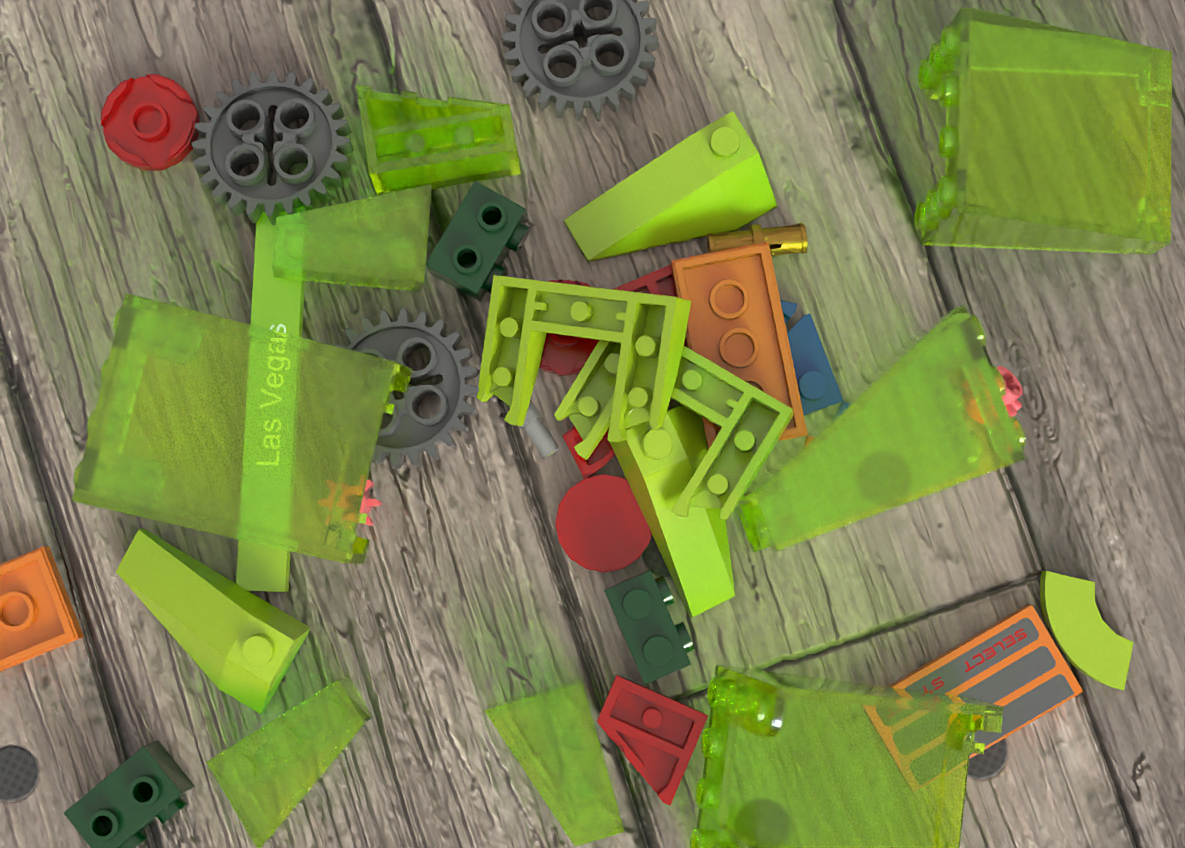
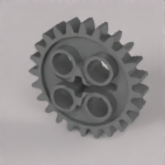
M513 0L514 9L519 15L506 14V27L512 30V32L502 34L503 46L512 48L504 53L505 64L516 66L511 71L512 82L519 83L527 80L522 88L523 97L527 99L539 93L538 109L542 111L553 102L556 104L557 118L563 116L567 107L573 108L576 121H581L584 108H590L596 119L601 117V105L607 104L615 113L618 112V96L622 95L630 101L635 100L636 92L632 83L645 87L648 75L642 69H654L656 58L648 52L657 50L658 38L648 34L656 30L657 21L656 18H643L649 12V1L645 0L634 3L635 0ZM594 7H602L610 15L607 19L595 21L590 19L586 12ZM547 18L559 19L564 24L555 32H548L539 27L540 23ZM615 30H619L622 32L621 36H616L611 33ZM582 36L587 46L579 48L573 38ZM542 47L550 49L545 54L539 52V49ZM604 52H613L619 55L622 61L616 66L606 67L597 61V57ZM565 62L571 64L575 68V72L566 78H559L554 76L550 69L555 64Z
M270 70L267 82L263 83L260 82L255 72L250 73V86L246 88L237 80H233L232 87L235 94L229 97L225 93L217 91L215 94L221 106L218 109L204 106L203 110L210 123L195 124L197 132L203 138L192 142L193 149L198 156H201L193 161L199 173L204 174L200 180L207 191L214 190L212 195L220 206L229 202L228 208L236 217L246 209L252 223H256L262 212H266L271 224L276 225L280 212L285 211L290 220L295 222L297 220V208L301 206L313 215L315 208L312 200L318 197L327 203L331 201L326 189L328 185L339 188L343 187L342 179L336 170L348 171L351 169L348 157L343 155L354 151L350 138L346 137L351 133L348 121L342 119L344 113L340 103L331 104L333 100L327 88L317 93V88L312 78H308L299 86L297 76L292 71L284 82L279 81L275 70ZM272 109H276L274 131L279 139L275 143L270 124V112ZM297 119L308 120L301 128H288ZM259 120L254 128L240 130L246 122ZM273 150L277 181L274 186H269L272 179L273 164L267 152ZM298 163L307 164L303 172L296 175L287 174V171L293 165ZM247 165H258L254 173L248 176H239L240 171Z
M401 308L397 321H393L385 310H381L380 324L376 326L369 319L363 317L362 326L364 332L358 335L353 330L347 328L345 333L351 343L348 347L334 343L332 348L341 356L339 361H329L323 364L325 368L334 373L333 379L320 382V387L333 392L332 397L321 402V407L337 411L327 421L328 426L332 428L345 426L346 428L338 440L346 445L357 439L353 453L359 457H363L372 448V463L376 465H381L387 454H390L392 467L398 469L403 464L404 455H408L409 460L416 467L421 466V452L426 451L433 459H440L437 445L443 442L454 449L456 443L451 436L453 430L464 433L469 432V428L461 421L463 414L477 415L478 413L472 405L467 403V398L477 396L479 388L468 384V380L480 375L477 367L463 365L473 356L472 351L469 348L455 351L462 337L456 331L444 338L447 324L442 319H439L429 328V316L424 311L419 313L415 322H411L410 314L406 308ZM420 348L429 349L431 352L429 364L420 371L410 370V355ZM372 359H380L383 363L381 375L374 381H363V366ZM435 376L443 377V381L440 384L412 386L404 389V398L402 399L392 392H386L373 396L366 401H359L361 393L396 389L398 387V379L400 378L410 385H415L428 381ZM429 395L439 396L441 408L438 414L430 419L421 418L418 412L420 401ZM381 406H390L393 412L391 423L382 430H375L371 424L373 412Z

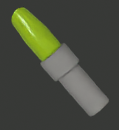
M530 402L524 425L519 427L521 430H525L544 459L555 453L559 446L540 418L542 416L534 404Z

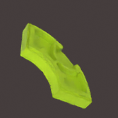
M1041 571L1040 602L1042 614L1048 631L1051 632L1057 645L1065 654L1066 659L1080 672L1094 681L1124 691L1134 642L1117 635L1102 620L1095 603V582L1049 571Z

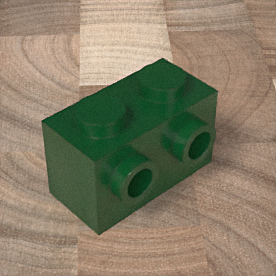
M474 181L425 265L431 275L481 302L486 291L491 294L493 276H505L506 269L501 265L510 250L517 253L530 232L531 227L525 225L528 221L526 209L483 184Z
M647 570L604 589L645 685L691 665L687 653L695 650L685 624L681 622L674 625L667 606L674 604L675 601L664 576L654 579L651 570Z
M157 740L139 749L67 809L64 815L91 848H136L148 838L143 829L156 818L164 824L187 805L182 797L195 785Z

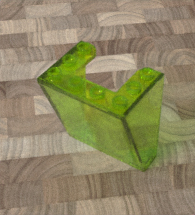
M961 7L951 23L943 27L940 39L937 43L931 45L926 60H921L918 70L919 89H925L927 99H939L940 106L947 107L946 126L941 127L938 140L939 156L946 157L945 175L940 177V180L932 189H929L925 201L917 202L915 210V229L922 231V245L1151 255L1171 244L1172 51L975 8Z
M125 293L123 305L118 310L114 320L115 336L110 355L101 369L102 386L96 409L93 410L88 420V439L84 455L74 473L75 489L72 501L340 563L364 564L370 539L359 537L356 534L358 523L365 524L368 515L359 512L383 415L384 413L393 415L395 405L388 403L390 394L393 390L407 393L413 369L384 358Z
M966 305L953 309L903 344L821 420L807 436H804L746 490L735 508L752 552H757L771 546L773 551L787 548L1026 459L1022 450L1026 445L1023 429L1015 417H1009L1002 399L1006 394L1003 378L995 366H989L982 348L986 344L983 327L975 315H969Z
M716 665L715 676L711 678L707 690V699L711 710L709 727L704 730L701 741L705 761L703 778L698 780L695 796L699 812L697 828L692 831L690 836V848H960L970 753L984 754L985 744L975 741L974 736L979 730L1001 733L1004 707L968 697Z

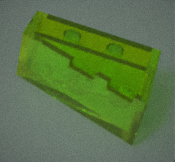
M356 85L368 170L378 198L521 174L509 104L448 97L447 101L418 97L417 92L402 91L401 95L375 92L371 86Z
M432 184L276 217L272 261L274 278L421 292L425 277Z
M348 675L336 680L206 761L256 848H262L276 835L282 825L373 718Z
M583 677L487 705L484 709L485 713L575 847L625 832Z

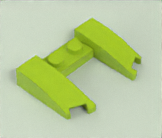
M494 275L477 399L487 402L493 394L511 407L504 420L510 425L523 426L538 375L547 333L621 343L607 441L621 442L627 440L626 429L647 421L650 422L651 429L661 428L677 377L691 301L671 296Z
M599 340L554 414L558 421L567 417L570 418L583 439L574 448L578 455L586 460L609 429L621 343ZM683 345L671 399L722 429L671 512L678 516L688 517L689 506L721 509V520H728L792 419L794 412L792 408Z

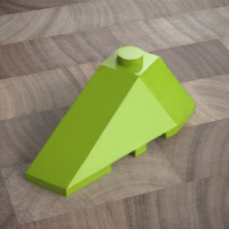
M731 111L688 136L564 219V223L589 263L637 253L647 248L670 243L689 242L694 238L707 236L708 233L735 232L774 210L778 205L759 152L734 111Z
M679 405L666 412L661 428L651 429L650 422L647 421L627 429V440L609 442L652 532L689 616L694 617L734 597L735 590L726 520L720 519L721 509L689 506L688 517L678 516L671 512L708 451L701 416L685 406Z
M143 528L138 529L116 573L218 689L262 714L311 628Z

